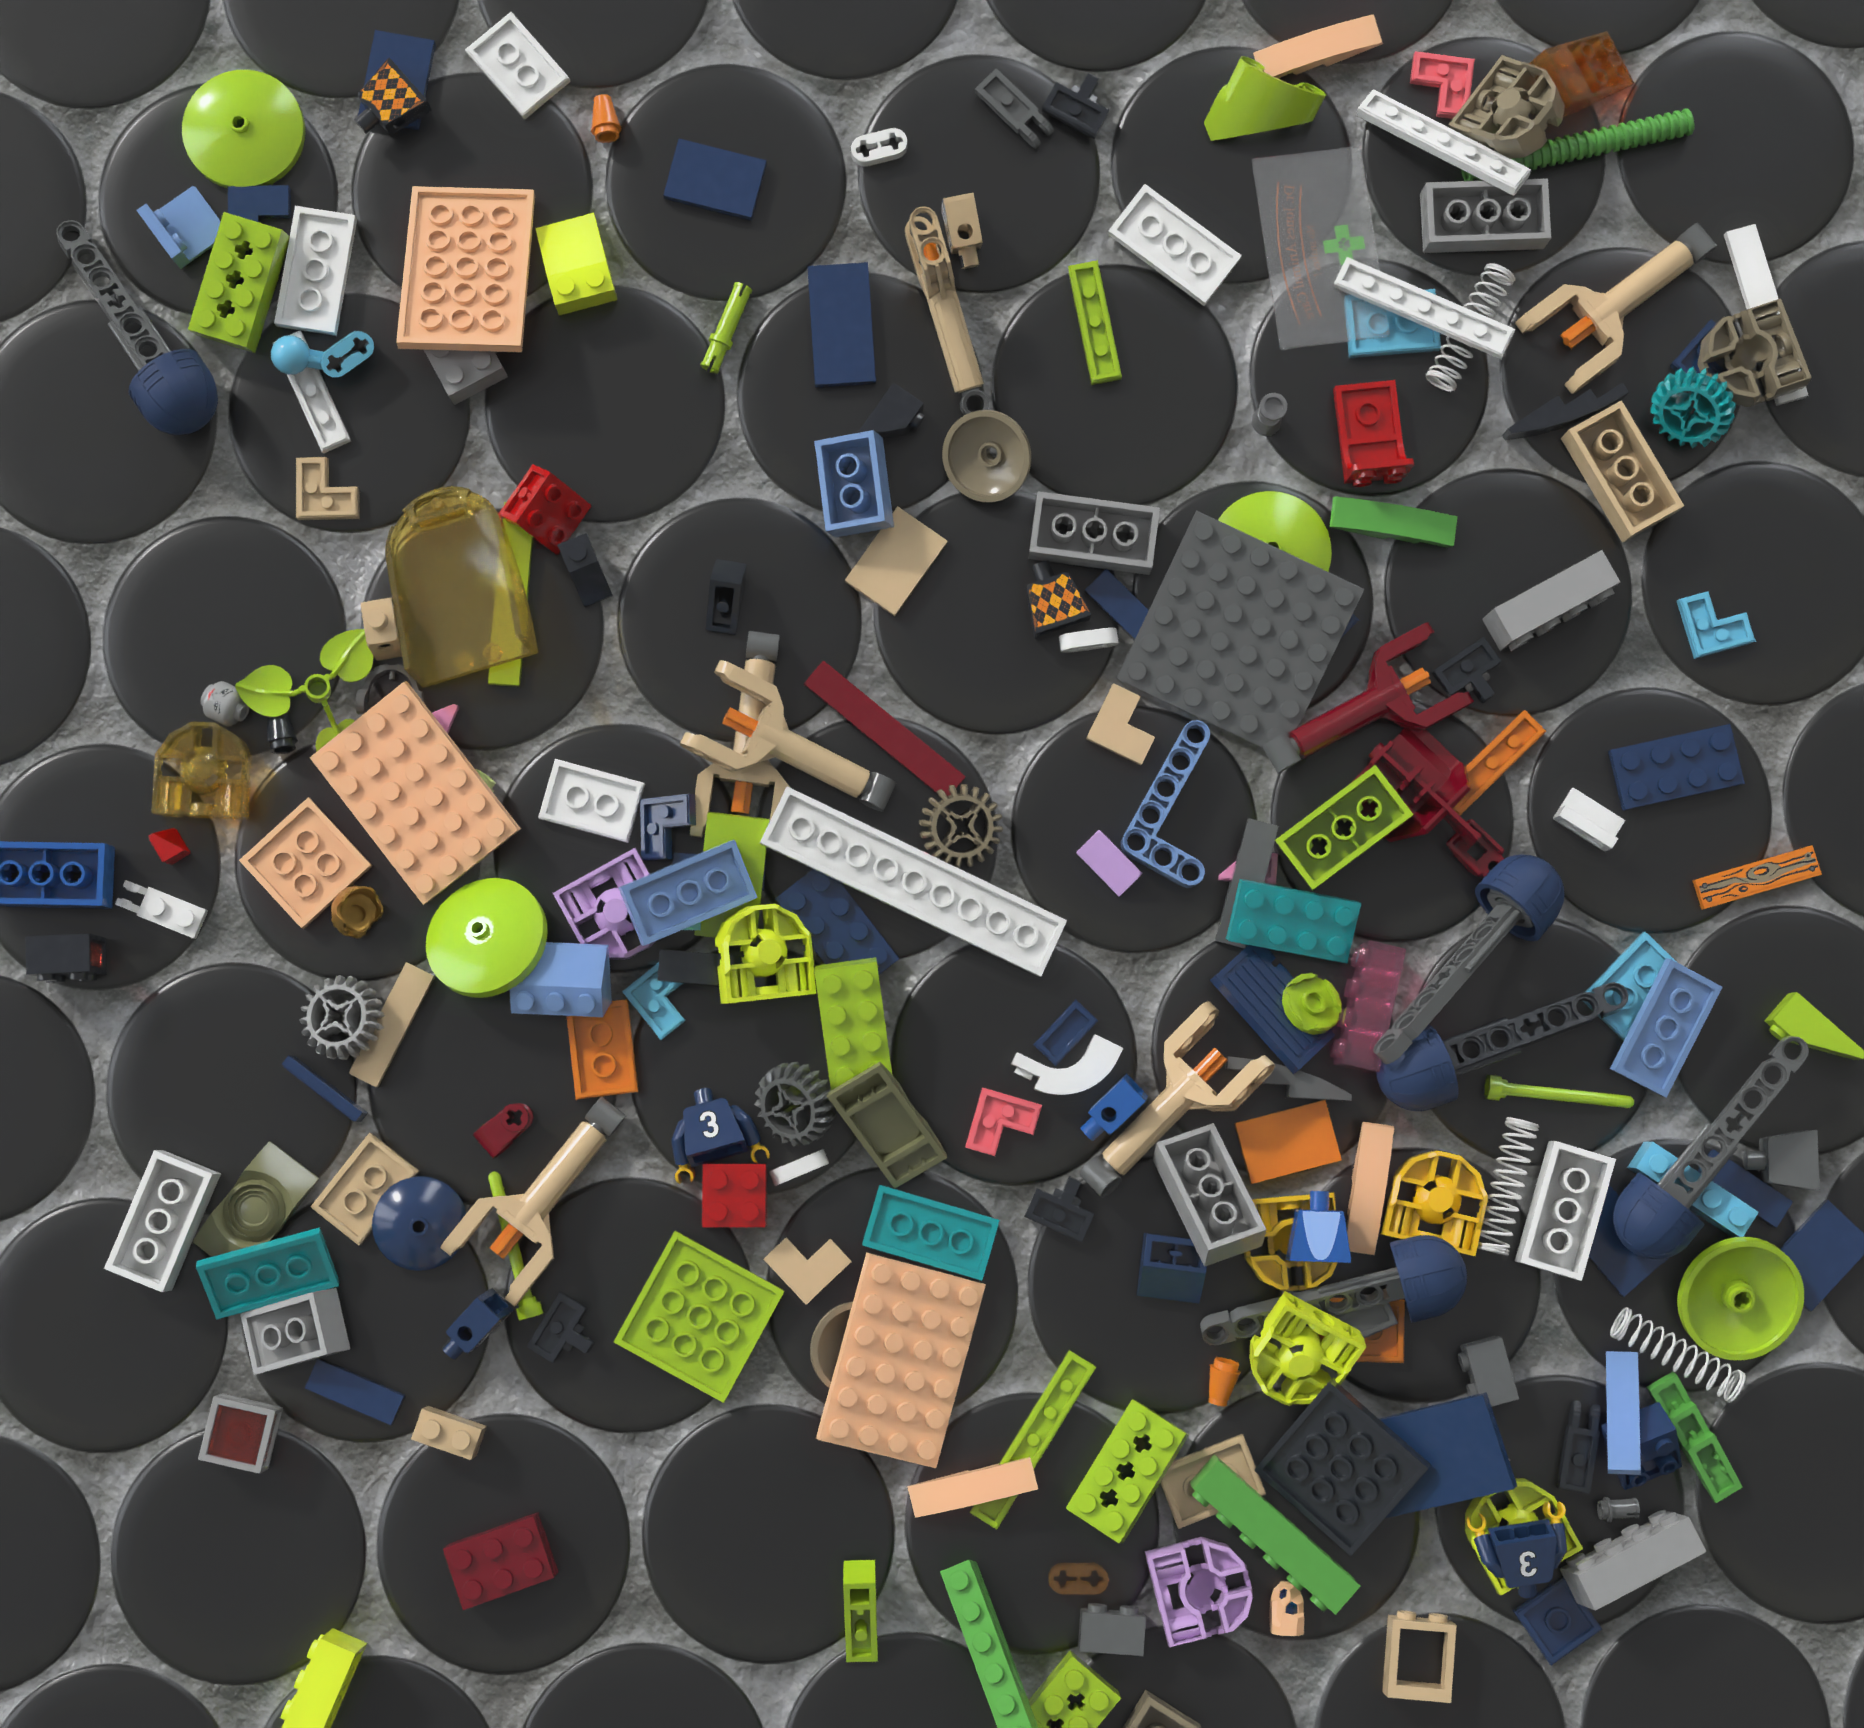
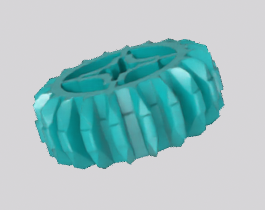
M1693 366L1689 368L1687 373L1680 368L1676 371L1675 375L1670 373L1665 377L1664 381L1659 382L1656 387L1657 391L1654 392L1651 398L1653 404L1650 408V413L1655 414L1653 424H1661L1659 434L1668 432L1669 441L1674 438L1679 439L1680 447L1685 442H1689L1693 449L1697 446L1698 442L1704 447L1709 445L1710 441L1716 443L1721 435L1727 433L1730 427L1729 424L1733 422L1735 417L1733 412L1736 408V402L1731 401L1733 391H1725L1727 381L1717 382L1718 373L1709 377L1706 375V368L1701 373H1696ZM1693 400H1694L1695 403H1694L1693 408H1695V411H1694V413H1693V415H1692V414H1691V412H1692L1691 404H1692V402H1693Z

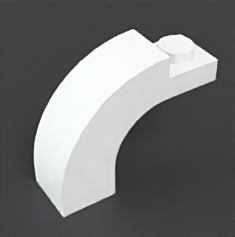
M1095 1034L1083 1057L1071 1067L1064 1069L1050 1068L1018 1052L1015 1054L1011 1065L1016 1067L1014 1073L1028 1080H1031L1033 1075L1038 1077L1034 1090L1051 1095H1069L1089 1089L1104 1079L1116 1064L1123 1047Z

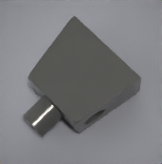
M1802 1130L1760 1138L1759 1151H1744V1169L1760 1170V1180L1764 1183L1806 1190H1820L1818 1130Z

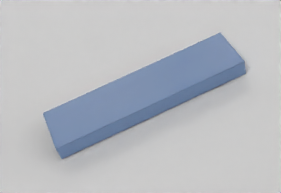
M1606 1351L1608 1474L1641 1475L1638 1352Z

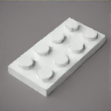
M1146 184L1143 185L1108 230L1109 236L1203 306L1206 305L1242 257V255Z
M295 206L274 321L277 327L337 336L357 224V217L355 215Z

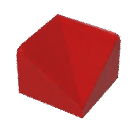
M175 828L149 835L148 839L164 863L173 865L191 854L178 830Z

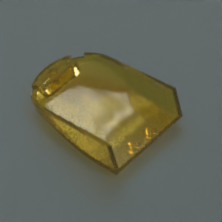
M463 487L434 489L412 500L402 510L404 514L398 520L395 527L391 526L385 546L386 564L404 670L422 688L537 654L538 648L523 581L503 520L494 506L485 497Z

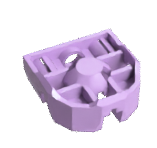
M635 848L553 893L580 944L609 945V959H630L637 955V953L650 948L655 943L652 942L645 946L639 945L629 951L621 936L626 935V932L633 931L635 928L633 923L626 919L628 911L619 888L606 890L597 899L591 890L612 877L617 887L634 881L625 864L626 862L636 880L649 875L650 873ZM571 893H573L575 899L577 900V902H578L580 908H581L582 911H583V914L581 913L580 909L578 908V906H577L575 900L573 899ZM603 902H605L603 912L600 913V908ZM594 917L600 931L584 939L577 926Z
M1198 1537L1144 1551L1169 1648L1206 1639L1214 1634L1219 1635L1232 1632L1248 1617L1253 1599V1589L1248 1576L1247 1565L1227 1544L1205 1537ZM1201 1544L1206 1563L1189 1567L1184 1548ZM1242 1572L1245 1586L1228 1590L1225 1576ZM1179 1582L1178 1592L1184 1607L1173 1609L1167 1585ZM1214 1589L1221 1590V1594L1214 1603L1210 1596L1213 1594ZM1218 1609L1221 1626L1205 1629L1201 1614H1205L1209 1610L1213 1612Z

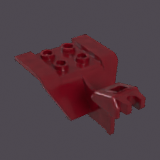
M1404 728L1386 746L1379 743L1368 755L1372 760L1354 780L1376 765L1414 814L1385 836V839L1393 842L1428 834L1444 818L1456 832L1447 841L1446 845L1470 873L1484 878L1489 872V863L1497 865L1500 861L1504 860L1502 854L1505 850L1473 819H1469L1466 822L1453 810L1471 790L1466 766L1455 758L1426 729L1417 732ZM1367 801L1362 803L1363 810L1361 814L1364 817L1367 815L1370 818L1374 817V810L1377 806L1373 802L1370 805ZM1475 843L1485 852L1478 861L1467 852Z

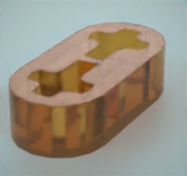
M1095 1563L1056 1564L1051 1568L1048 1575L1051 1588L1059 1594H1100L1106 1589L1109 1582L1108 1574L1104 1567ZM1061 1570H1065L1066 1575L1069 1577H1076V1581H1066L1065 1587H1060L1059 1582L1053 1579L1054 1576H1059ZM1094 1570L1097 1571L1098 1576L1103 1577V1581L1097 1582V1587H1091L1089 1581H1080V1577L1091 1576V1571Z

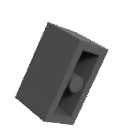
M1492 1336L1460 1345L1462 1353L1458 1354L1459 1363L1462 1371L1468 1372L1471 1383L1466 1385L1468 1396L1487 1392L1491 1407L1519 1399L1502 1337Z
M1089 1603L1088 1608H1081L1079 1651L1143 1656L1146 1625L1144 1612H1139V1608L1135 1606H1120L1119 1611L1107 1610V1605Z

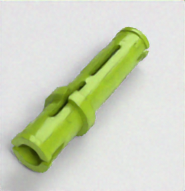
M734 283L717 329L709 337L710 345L700 366L707 370L713 359L714 362L710 369L711 373H719L726 351L730 350L733 345L731 339L750 294H752V289L746 285L741 297L739 296L743 286L742 283Z

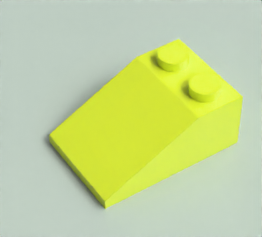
M594 213L535 228L553 301L559 316L618 300Z

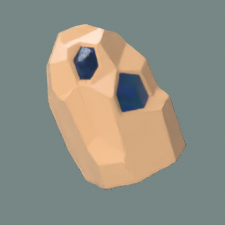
M1281 1581L1273 1589L1270 1599V1632L1280 1636L1304 1635V1601L1302 1594L1289 1581Z

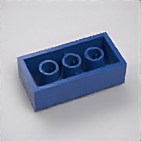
M0 841V907L112 909L115 847L105 843ZM19 870L18 877L12 879V873H16ZM50 871V877L44 880L42 877L43 873L46 874ZM81 871V878L78 881L74 880V874H79Z

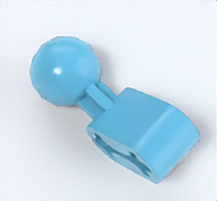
M354 331L323 352L309 349L308 345L299 337L294 335L284 336L273 344L271 360L280 372L287 375L298 374L308 367L323 370L331 377H340L366 360L373 353L374 342L368 334L362 331ZM354 338L366 339L367 343L364 345L365 352L352 351L339 362L341 367L339 370L336 371L334 368L327 369L326 366L330 363L328 360L329 356L332 355L335 358L342 357L354 347Z

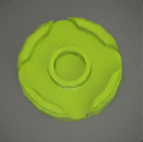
M1307 973L1300 974L1287 984L1283 991L1282 1005L1285 1015L1299 1030L1312 1035L1323 1034L1334 1027L1339 1021V1013L1342 1012L1341 999L1332 983L1326 979L1318 978L1316 974Z

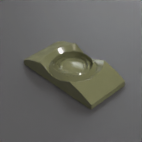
M881 1062L828 1092L827 1098L894 1189L947 1158L945 1150L928 1122L917 1112L899 1082Z
M269 1141L246 1167L227 1196L210 1214L194 1238L193 1243L213 1257L274 1240L320 1178L273 1142Z

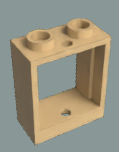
M1398 1610L1397 1615H1388L1382 1691L1388 1698L1451 1703L1457 1625L1448 1620V1615L1429 1613L1428 1618L1416 1617V1612ZM1400 1628L1444 1632L1441 1684L1397 1680Z

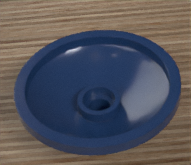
M427 1176L409 1177L393 1184L379 1199L372 1218L373 1236L382 1254L395 1265L415 1271L433 1269L449 1261L458 1252L459 1249L449 1256L440 1247L466 1215V1209L456 1191L443 1181ZM415 1221H422L425 1224V1229L418 1232L413 1228V1223Z

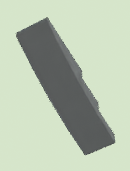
M1250 818L1247 819L1240 850L1238 851L1232 878L1229 882L1215 938L1216 942L1243 949L1246 948V944L1231 942L1226 939L1239 879L1264 883L1279 826Z
M1227 1056L1225 1058L1228 1061L1224 1064V1070H1242L1251 1060L1255 1059ZM1275 1064L1273 1072L1262 1083L1286 1085L1285 1098L1352 1101V1094L1324 1079L1300 1070L1292 1074L1286 1066Z

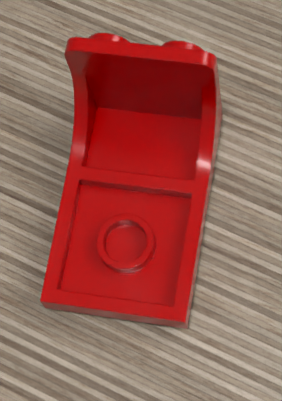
M1395 380L1334 386L1333 393L1344 484L1353 483L1354 487H1365L1371 485L1372 481L1383 480L1384 484L1401 482L1402 478H1405L1413 468L1414 459L1406 458Z

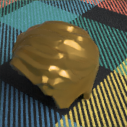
M367 886L347 887L338 893L332 902L331 921L333 926L343 935L356 939L362 938L371 925L382 917L383 906L373 888Z

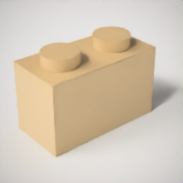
M426 1406L420 1412L411 1440L472 1460L477 1456L487 1426L431 1406Z

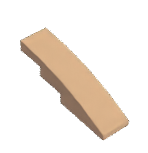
M1373 14L1321 28L1256 51L1253 54L1255 61L1265 67V73L1275 78H1280L1292 72L1297 75L1322 64L1326 67L1382 45L1383 41Z
M1362 1122L1347 1210L1348 1220L1346 1229L1350 1252L1375 1255L1386 1193L1394 1126Z
M1030 1457L1000 1465L998 1463L972 1471L966 1470L907 1486L915 1518L973 1506L1038 1489Z

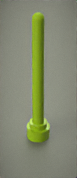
M1487 1075L1484 1085V1097L1488 1100L1499 1101L1500 1098H1506L1509 1095L1631 1108L1634 1105V1099L1631 1096L1508 1083L1506 1079H1502L1501 1076Z
M495 1171L491 1172L488 1180L493 1197L506 1196L500 1174ZM498 1215L501 1229L503 1231L509 1222H507L504 1218ZM518 1242L508 1254L514 1279L524 1269ZM529 1289L518 1303L519 1308H516L519 1321L543 1314L541 1302H537L536 1296L532 1297L531 1289Z

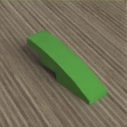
M1336 496L1333 497L1330 527L1379 539L1393 538L1414 544L1424 542L1449 548L1454 546L1458 516L1397 504Z
M1672 1371L1647 1386L1646 1388L1654 1403L1659 1402L1676 1428L1679 1447L1712 1500L1718 1503L1743 1488L1715 1434L1709 1430L1696 1404L1690 1400L1678 1375Z

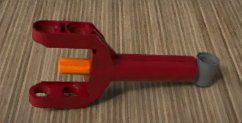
M1426 622L1382 645L1374 652L1366 691L1289 731L1288 734L1284 733L1264 744L1262 747L1276 772L1280 773L1302 759L1379 718H1385L1393 721L1400 727L1421 732L1472 704L1474 700L1468 691L1465 693L1458 692L1416 715L1414 712L1416 707L1409 695L1431 684L1429 673L1425 672L1422 667L1399 679L1392 665L1388 666V662L1420 646L1423 641L1434 634L1430 623Z

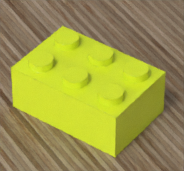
M334 1628L325 1635L321 1634L318 1640L315 1639L307 1654V1658L311 1659L305 1670L300 1671L294 1684V1688L298 1691L292 1701L288 1700L280 1718L285 1720L282 1728L332 1727L366 1648V1642Z

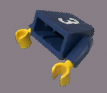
M701 1088L694 1092L696 1105L683 1110V1119L677 1123L671 1139L674 1161L676 1165H679V1169L675 1174L677 1183L681 1184L682 1182L681 1171H687L692 1182L695 1178V1170L692 1167L749 1151L748 1146L752 1147L750 1157L756 1164L758 1162L754 1157V1153L758 1149H763L767 1158H769V1151L766 1146L760 1144V1134L753 1119L737 1105H729L726 1098L714 1100L710 1088Z
M1545 1502L1543 1505V1514L1551 1519V1524L1548 1519L1488 1528L1489 1534H1485L1486 1519L1481 1513H1479L1482 1523L1478 1528H1473L1469 1517L1467 1516L1466 1518L1467 1527L1475 1532L1476 1538H1474L1481 1562L1495 1577L1503 1578L1507 1587H1518V1595L1523 1598L1536 1596V1584L1550 1582L1553 1579V1570L1558 1568L1567 1552L1565 1527L1560 1520L1565 1515L1566 1509L1561 1502H1557L1558 1512L1556 1515H1552L1550 1512L1551 1506L1549 1502Z

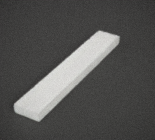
M1374 89L1357 109L1356 116L1513 196L1530 175L1531 169Z
M1756 224L1727 231L1724 234V238L1746 309L1777 300L1778 295ZM1805 386L1803 389L1777 397L1774 400L1776 406L1804 399L1808 396V392Z
M1348 257L1334 282V288L1499 359H1502L1515 333V329Z

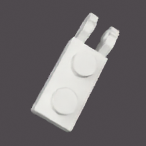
M125 880L123 887L131 892L145 895L141 906H138L127 899L117 898L116 905L137 913V916L191 938H197L208 910L154 888L148 887L147 889Z

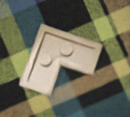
M327 457L296 458V518L298 520L360 519L359 488L329 487V459Z
M1113 683L1086 739L1141 766L1155 737L1128 724L1141 696Z
M787 1237L763 1259L806 1305L852 1262L831 1238L808 1260Z

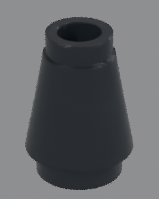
M288 713L277 717H268L267 746L270 747L271 753L286 754L296 749L295 743L298 740Z

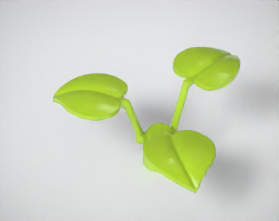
M354 629L340 633L324 645L320 653V662L324 668L332 671L330 674H325L324 676L313 674L307 678L305 685L290 691L292 679L287 671L275 665L262 666L236 683L235 688L240 698L253 711L267 717H277L287 713L291 704L289 697H295L301 693H306L312 702L322 703L332 727L325 728L318 734L315 745L316 751L320 750L355 721L353 719H345L337 725L327 699L331 695L329 680L334 679L337 674L343 681L351 683L364 679L370 673L373 665V654L367 646L364 629Z

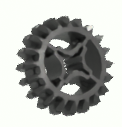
M798 1061L790 1064L786 1062L769 1070L759 1082L760 1087L755 1092L759 1099L754 1105L761 1108L757 1117L765 1119L766 1122L763 1128L770 1127L773 1130L772 1137L780 1135L782 1143L790 1141L793 1146L800 1145L801 1143L808 1145L814 1140L823 1137L824 1133L832 1126L831 1121L836 1116L835 1112L832 1111L835 1107L827 1098L828 1092L831 1091L825 1087L828 1080H820L818 1078L819 1070L810 1072L809 1064L800 1066Z

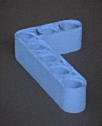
M1199 720L1190 721L1181 731L1121 840V849L1126 856L1185 888H1192L1202 881L1205 875L1203 864L1193 856L1158 838L1156 834L1209 741L1210 730L1204 722ZM1198 729L1203 735L1202 742L1192 743L1187 737V731ZM1174 756H1184L1188 761V767L1185 770L1176 769L1172 764ZM1161 782H1168L1173 787V794L1169 797L1161 796L1157 791V785ZM1148 808L1154 809L1158 814V822L1154 824L1145 822L1142 817L1143 810ZM1131 835L1141 837L1144 843L1143 848L1139 851L1130 849L1127 844L1128 837ZM1158 850L1168 852L1171 859L1170 864L1166 866L1157 864L1154 858L1155 852ZM1191 865L1195 867L1198 874L1197 879L1188 881L1183 878V866Z

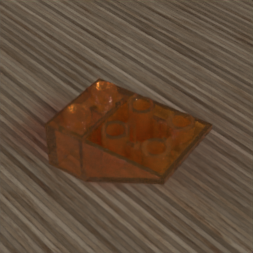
M1607 31L1547 48L1529 63L1547 70L1565 105L1563 117L1580 111L1635 84Z

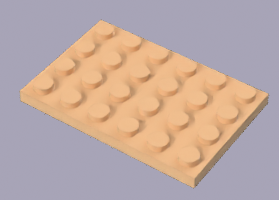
M412 186L396 341L398 349L522 352L535 205L534 190Z
M407 681L401 683L310 757L423 905L431 901L521 830Z
M866 1253L816 1438L821 1441L936 1468L986 1284Z

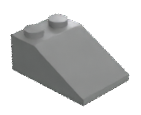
M337 1288L311 1292L240 1313L254 1375L350 1350Z

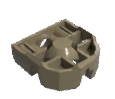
M1501 55L1448 125L1456 132L1488 148L1492 147L1496 152L1510 159L1522 158L1545 145L1547 138L1544 130L1548 126L1547 123L1558 127L1563 121L1565 105L1546 69ZM1487 97V101L1483 107L1484 100ZM1529 113L1535 114V119L1531 120L1528 116Z
M1781 298L1741 311L1731 317L1721 318L1701 342L1698 359L1700 373L1703 369L1706 368L1707 370L1709 368V363L1724 358L1725 367L1728 371L1718 374L1717 382L1727 381L1725 391H1733L1731 401L1744 407H1751L1803 389L1812 378ZM1735 322L1740 324L1743 332L1741 338L1738 337L1733 325ZM1733 351L1734 354L1730 359L1729 354ZM1763 362L1760 372L1753 370L1756 363ZM1707 370V374H1706V375L1709 376V377H1712V374H1711V373L1709 374V373H1708V370ZM1761 378L1766 391V395L1760 397L1761 394L1755 381Z

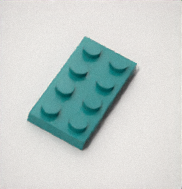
M1239 879L1226 939L1241 944L1347 963L1361 903L1339 897Z
M879 1185L862 1246L982 1281L1000 1220Z
M320 1227L198 1260L196 1264V1269L216 1320L311 1292L339 1286V1278Z

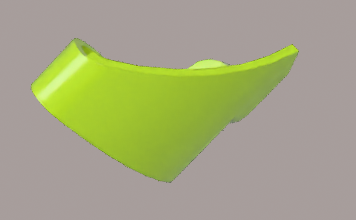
M1241 56L1228 84L1223 86L1215 98L1204 121V125L1210 140L1214 141L1312 122L1326 94L1318 87L1309 83L1292 85L1265 73V67L1249 57Z

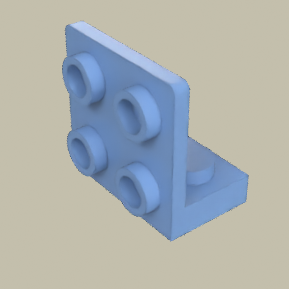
M191 186L154 212L147 203L136 210L180 269L213 247L221 222L195 186Z

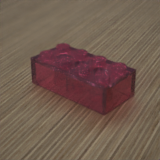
M1370 940L1360 944L1358 949H1354L1351 958V966L1355 967L1352 979H1347L1344 990V997H1348L1347 1006L1345 1009H1341L1339 1021L1337 1022V1027H1341L1339 1039H1334L1330 1057L1335 1058L1333 1065L1365 1073L1380 1071L1382 1061L1374 1053L1373 1049L1390 1026L1406 949Z

